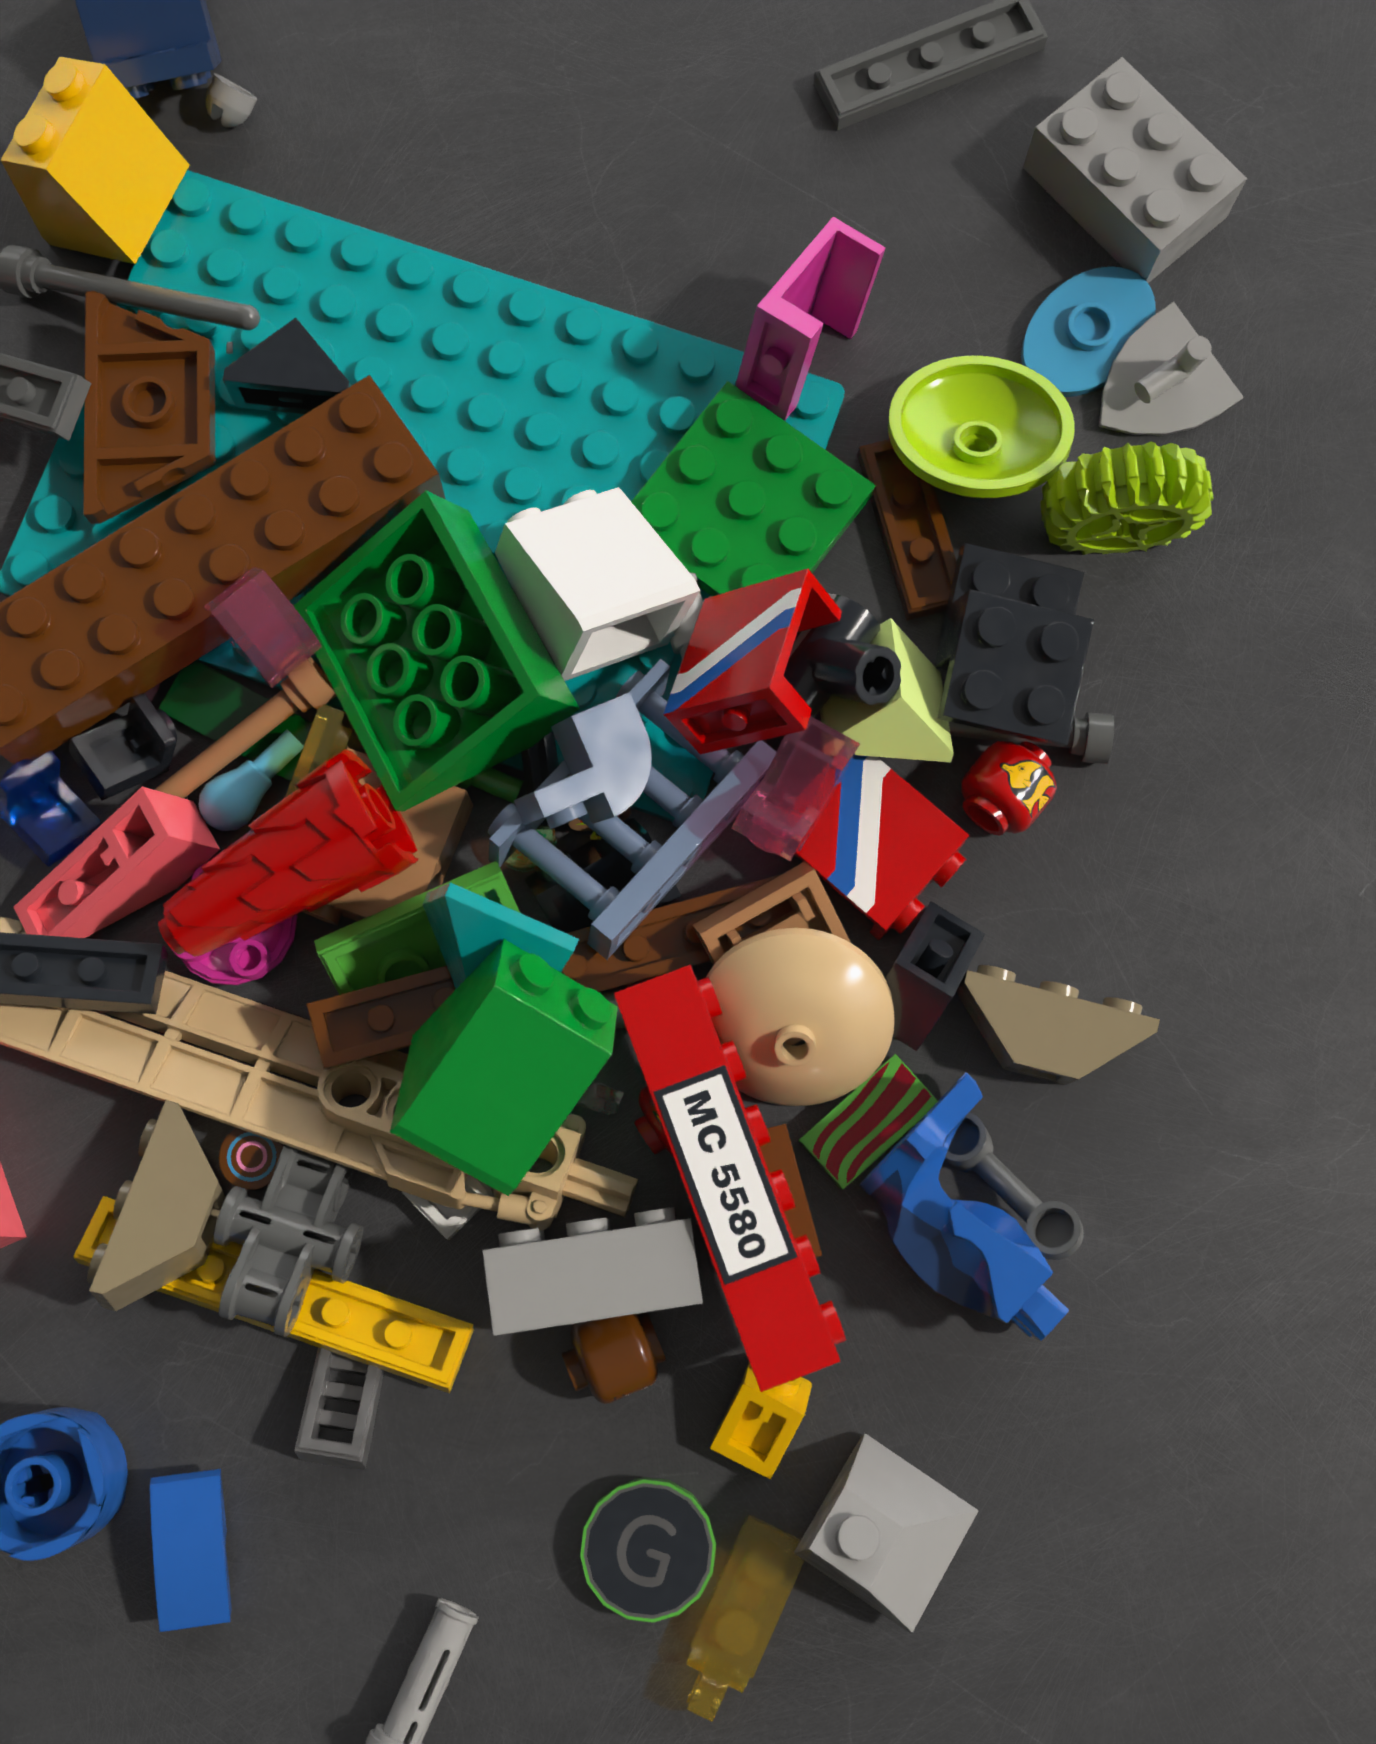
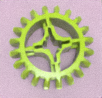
M1150 441L1144 445L1131 446L1127 443L1123 447L1114 449L1104 447L1101 452L1095 454L1083 453L1078 457V461L1065 462L1059 466V471L1042 486L1043 500L1040 501L1042 521H1044L1046 533L1049 535V541L1059 545L1060 549L1068 552L1080 550L1083 555L1092 552L1109 554L1128 553L1135 550L1147 551L1149 547L1157 545L1167 546L1173 539L1186 538L1191 534V531L1198 530L1205 524V519L1212 515L1211 501H1213L1211 475L1207 471L1205 458L1196 455V451L1193 449L1179 448V445L1174 443L1157 446L1155 442Z

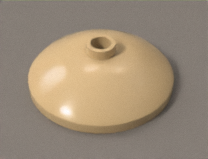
M784 928L763 932L743 940L732 947L714 964L707 975L712 983L723 1014L712 1018L719 1041L722 1044L733 1040L747 1078L735 1082L739 1091L755 1099L783 1106H808L834 1100L863 1084L881 1065L891 1045L895 1021L893 1001L887 981L876 964L863 951L845 939L833 934L807 928ZM797 1037L803 1039L806 1043L799 1046L787 1045L785 1041L789 1038Z

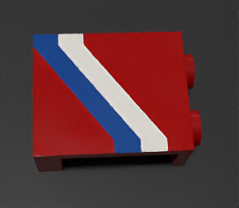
M808 568L705 598L663 715L700 755L805 731L812 709L783 675L797 632L840 621L842 610Z
M835 754L768 828L765 843L781 857L785 858L792 852L802 862H806L814 868L817 875L874 923L870 933L880 941L891 927L901 935L921 913L925 905L917 898L932 880L942 888L967 859L958 851L969 837V834L878 757Z

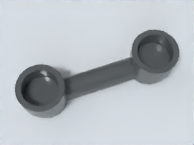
M969 1112L957 1129L945 1157L947 1163L958 1171L965 1173L975 1172L1027 1223V1235L1039 1248L1044 1258L1060 1260L1074 1254L1082 1244L1084 1237L1083 1224L1077 1213L1063 1202L1048 1201L1043 1203L993 1154L992 1138L985 1125L978 1116Z

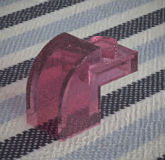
M254 566L204 606V609L230 638L231 645L248 664L256 669L271 688L322 648L318 638L305 620L261 568Z
M810 716L805 731L785 735L763 780L742 806L732 829L748 837L757 848L768 853H776L791 861L796 852L801 851L820 820L860 743Z

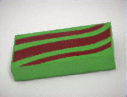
M894 1054L863 1084L856 1088L800 1138L798 1142L834 1183L843 1190L910 1130L938 1100L905 1063Z

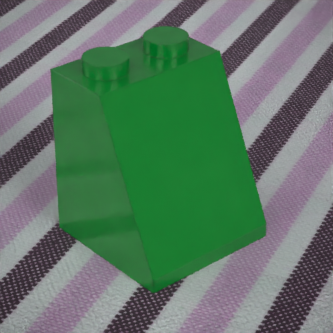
M503 939L413 1034L390 1132L509 1196L518 1187L612 1055L618 1006L606 1000L598 991L586 988L552 968L541 957L527 953L506 939Z

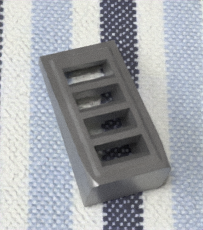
M318 1347L294 1450L300 1460L358 1470L366 1469L384 1370L336 1355L329 1350ZM332 1370L365 1375L364 1387L329 1382L330 1372ZM325 1399L360 1404L358 1415L324 1410ZM320 1427L354 1432L352 1443L319 1439Z

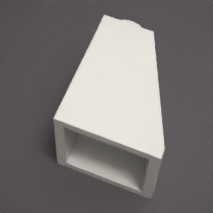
M619 487L599 494L594 490L582 491L570 497L561 506L542 512L539 508H529L515 514L505 523L495 550V554L512 589L564 681L667 645L700 592L693 576Z

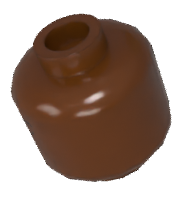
M647 1312L574 1323L570 1331L573 1349L562 1353L576 1392L589 1387L594 1398L603 1404H610L653 1385L658 1378L657 1364L666 1361Z

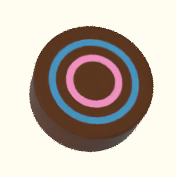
M236 1128L228 1134L221 1145L219 1152L221 1171L225 1178L234 1186L254 1191L267 1189L284 1144Z

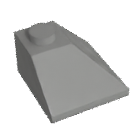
M864 1433L794 1553L904 1630L912 1633L979 1510Z

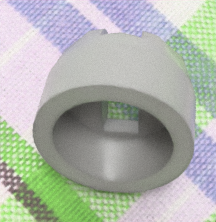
M214 74L206 90L204 102L210 117L213 120L221 117V124L228 128L236 127L245 122L250 116L257 98L234 82Z

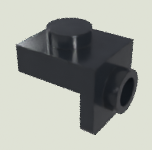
M142 693L131 698L127 715L71 738L68 752L103 801L169 771L177 742V733L167 713L161 709L156 710L147 696Z

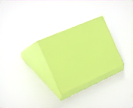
M890 618L880 624L881 630L870 644L888 647L897 654L901 662V684L896 694L886 703L869 705L831 695L820 710L824 753L951 762L954 752L949 722L937 719L943 694L941 673Z

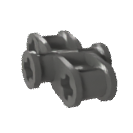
M284 1145L263 1201L248 1197L247 1190L235 1186L231 1189L222 1205L216 1222L214 1243L227 1247L231 1242L243 1245V1248L223 1289L219 1306L220 1317L232 1320L236 1315L274 1326V1333L276 1335L287 1337L299 1316L315 1268L332 1273L333 1281L342 1284L346 1282L360 1249L363 1226L352 1222L348 1227L334 1224V1221L346 1198L355 1169Z

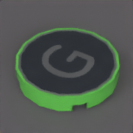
M641 1477L618 1485L598 1500L583 1529L580 1558L587 1584L605 1607L625 1619L657 1622L681 1614L700 1598L713 1574L716 1541L709 1516L691 1492L671 1480Z

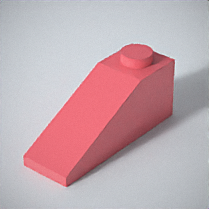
M142 786L14 906V910L26 934L86 938L177 889L197 868L205 864L216 854L220 848L206 822L200 815L194 801Z

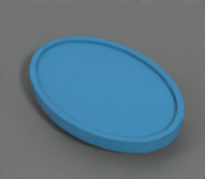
M1121 267L1096 268L1067 280L1043 301L1033 315L1022 343V365L1048 379L1059 389L1064 397L1087 394L1103 387L1111 365L1127 339L1156 313L1154 294L1148 282L1138 273Z

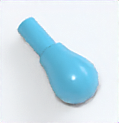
M286 729L253 762L246 760L237 768L207 782L200 793L198 804L200 815L204 821L220 831H236L247 825L256 813L264 794L272 786L271 779L305 746Z

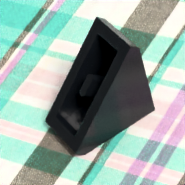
M297 318L291 320L224 369L223 382L236 407L297 414L310 412L351 386L348 379Z

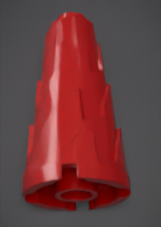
M345 749L326 760L295 784L297 790L248 825L251 828L249 832L200 868L203 873L186 884L163 904L164 918L159 921L158 926L168 946L178 954L188 952L194 957L202 956L239 938L243 941L248 940L306 909L309 912H313L357 888L362 893L415 864L419 858L413 855L418 850L412 834L400 811L394 809L383 785L374 789L368 783L361 785L359 782L360 779L372 773V770L356 754Z

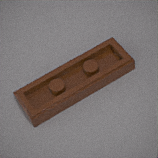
M890 439L859 446L857 456L863 476L876 485L870 500L906 620L946 611L957 560L934 486L915 475L905 466L895 453Z

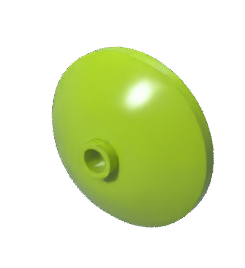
M990 356L952 357L931 363L914 372L896 391L891 402L888 418V433L891 444L897 456L909 470L939 489L971 498L1007 497L1042 485L1059 471L1060 465L1066 462L1075 432L1071 408L1055 385L1041 374L1024 365Z

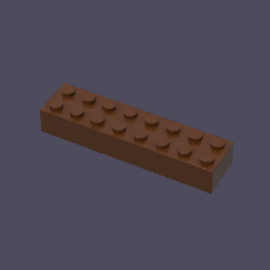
M370 375L0 602V755L20 770H23L129 703L132 697L150 690L321 582L425 490L446 499L438 471Z

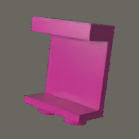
M832 217L757 305L735 386L775 415L786 420L798 405L824 323L849 339L857 332L886 247L837 218Z

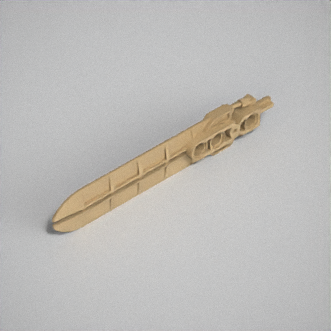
M0 917V932L26 934L19 920ZM165 971L156 1014L101 1011L164 1033V1036L91 1010L0 1003L1 1045L163 1102L169 1100L179 1103L182 1109L386 1180L389 1187L448 1208L452 1207L460 1210L465 1206L496 1211L498 1212L497 1219L528 1224L532 1229L539 1228L540 1231L548 1228L553 1219L557 1217L565 1196L625 1217L638 1183V1179L579 1159L585 1140L586 1123L582 1117L571 1114L568 1115L538 1157L551 1162L553 1168L542 1173L528 1171L518 1187L509 1196L492 1187L490 1188L495 1197L466 1192L465 1181L468 1174L390 1132L408 1054L395 1050L324 1070L310 1020ZM180 1040L190 1042L192 1044L253 1064L255 1066L251 1067L249 1065L180 1042ZM270 1071L316 1086L317 1089L271 1074ZM357 1094L368 1098L366 1102L356 1107L350 1108L338 1104L349 1095Z

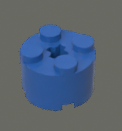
M58 1407L15 1417L0 1425V1550L11 1554L10 1557L20 1560H39L61 1553L96 1535L123 1507L126 1498L125 1491L128 1476L126 1455L119 1438L101 1415L78 1408ZM51 1473L54 1487L43 1490L40 1476Z

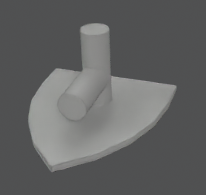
M1172 302L1135 331L1127 339L1113 361L1102 391L1099 427L1130 435H1169L1194 429L1225 412L1244 397L1211 353L1212 348L1209 340L1196 333L1177 305Z

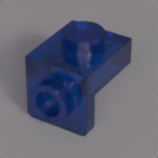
M52 751L43 754L34 761L24 759L16 763L3 775L0 782V816L48 867L75 850L101 825V820L59 777L60 760Z

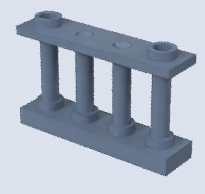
M662 659L646 675L640 671L635 672L621 687L616 698L630 692L640 717L644 715L715 773L713 780L718 785L705 800L698 795L690 798L651 766L650 775L643 793L675 818L672 825L677 828L663 846L656 840L648 843L617 816L592 824L588 813L578 817L579 820L633 863L630 870L636 875L621 892L613 886L608 890L605 889L540 835L536 828L546 818L524 825L516 805L511 803L499 813L488 829V834L491 836L489 838L488 858L490 863L497 861L501 867L516 850H519L590 910L588 918L593 923L591 924L587 944L606 960L610 958L769 781L780 756L763 741H757L745 756L738 750L731 754L726 749L700 755L663 715L667 701L661 696L665 692L670 666ZM565 760L536 790L571 776Z

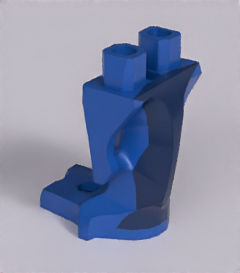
M966 1072L920 1121L899 1140L859 1186L882 1208L887 1219L889 1237L911 1269L930 1288L954 1303L973 1309L988 1318L1005 1323L1011 1320L1026 1336L1031 1337L1033 1335L1037 1340L1042 1341L1069 1310L1043 1285L1053 1274V1271L1039 1248L1029 1238L1016 1219L1005 1211L982 1202L951 1200L942 1189L938 1179L942 1164L957 1129L966 1115L983 1097L976 1081Z

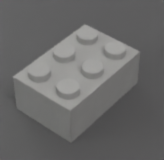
M1123 57L1035 127L1023 168L1123 268L1138 273L1148 283L1227 218L1247 180L1213 144Z
M675 1207L634 1213L636 1227L611 1230L610 1220L600 1218L566 1224L568 1235L566 1238L545 1241L544 1230L539 1231V1228L498 1234L500 1248L483 1250L493 1336L702 1304L703 1300L691 1220L683 1219L676 1221Z

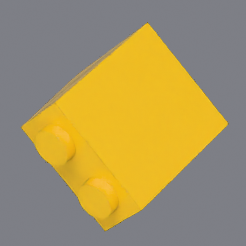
M59 57L56 64L46 74L40 92L25 118L15 128L13 139L1 158L5 170L38 231L49 245L136 264L190 166L105 64Z

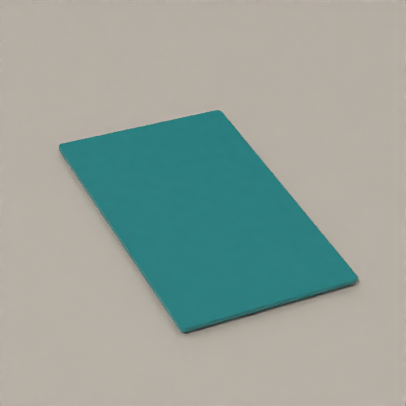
M187 170L139 259L134 264L128 280L251 305L259 312L260 322L258 326L253 330H242L117 304L116 306L135 314L139 310L160 318L170 328H184L210 340L215 350V465L101 524H90L83 515L84 402L70 441L58 438L0 571V592L8 598L305 415L236 407L223 382L224 369L294 318L298 319L348 379L351 386L368 375L372 377L438 471L446 500L469 510L499 565L495 550L504 525L512 516L523 510L539 508L542 512L563 505L570 497L582 491L594 490L599 494L618 487L632 501L724 384L729 381L735 386L744 352ZM227 342H233V354H227ZM808 373L798 405L784 421L826 450L844 399L845 391L843 386L835 381ZM315 586L197 659V661L280 690L283 689L280 683L288 677L286 670L306 654L322 668L292 609V606ZM699 588L703 602L705 598L712 597ZM669 642L662 647L566 680L565 683L580 708L573 715L615 699L621 687L635 672L640 671L646 675L660 659L670 666L665 692L661 696L668 702L682 663L681 654H674ZM337 696L326 704L327 706L344 711ZM643 715L641 719L651 745V766L690 798L698 795L704 800L714 772ZM556 741L558 765H560L565 759ZM521 753L499 763L524 772ZM643 792L630 807L671 822L675 819Z

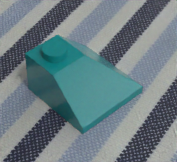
M451 882L427 892L422 904L456 989L503 939H506L527 953L541 957L549 966L559 972L563 970L579 940Z

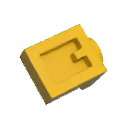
M749 1362L742 1382L714 1434L710 1449L771 1480L805 1415L812 1383L803 1377H799L760 1392Z

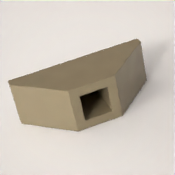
M978 965L977 972L967 970L956 990V994L1003 1069L1063 1085L1079 1080L1157 1033L1160 1019L1141 1015L1142 1006L1135 1002L1106 997L1103 999L1102 1004L1078 999L1079 990L1075 987L1051 981H1042L1039 988L1016 983V974L1014 972L989 965Z
M165 1100L158 1120L150 1119L146 1124L138 1150L142 1160L134 1180H126L116 1197L113 1216L117 1222L108 1244L101 1243L91 1259L87 1274V1281L89 1284H92L89 1291L105 1309L118 1311L205 1264L213 1244L216 1222L226 1196L179 1103Z

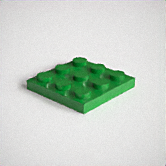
M727 381L631 502L688 572L696 574L698 587L710 596H716L807 568L813 573L873 496L876 485Z

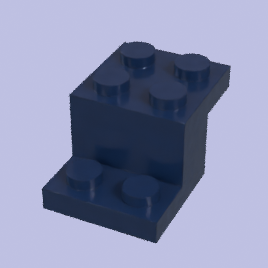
M75 0L93 61L105 64L134 99L149 95L148 91L155 89L153 82L169 79L172 90L208 83L207 79L212 78L210 71L214 70L222 61L206 0Z

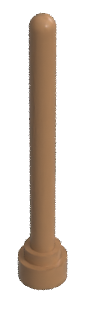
M306 654L286 670L288 677L280 683L283 688L280 692L154 790L186 798L300 709L304 713L312 707L320 710L337 696L323 669Z

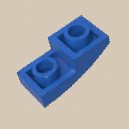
M221 1469L151 1478V1529L159 1632L230 1622L232 1606L226 1555L227 1527Z

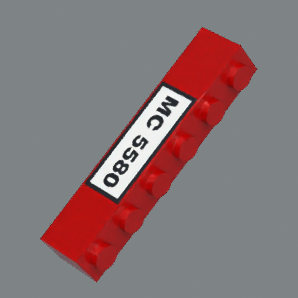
M690 964L615 992V999L760 1392L841 1362L835 1345L846 1341L842 1325L831 1300L820 1305L818 1303L809 1279L821 1274L817 1259L807 1235L804 1234L794 1238L784 1212L796 1208L795 1202L782 1169L769 1173L760 1146L771 1143L770 1136L758 1105L754 1104L746 1108L744 1107L735 1082L746 1079V1073L733 1040L722 1044L719 1041L712 1018L723 1014L709 977L697 981Z

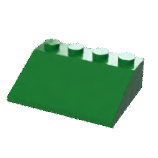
M427 490L292 606L305 635L396 811L404 812L525 751L552 731L551 726L569 718L580 709L469 510Z

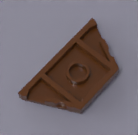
M86 291L85 379L92 384L85 399L83 515L90 524H101L215 465V350L208 338L184 328H170L158 317L141 310L137 314L109 303L106 296L101 293Z

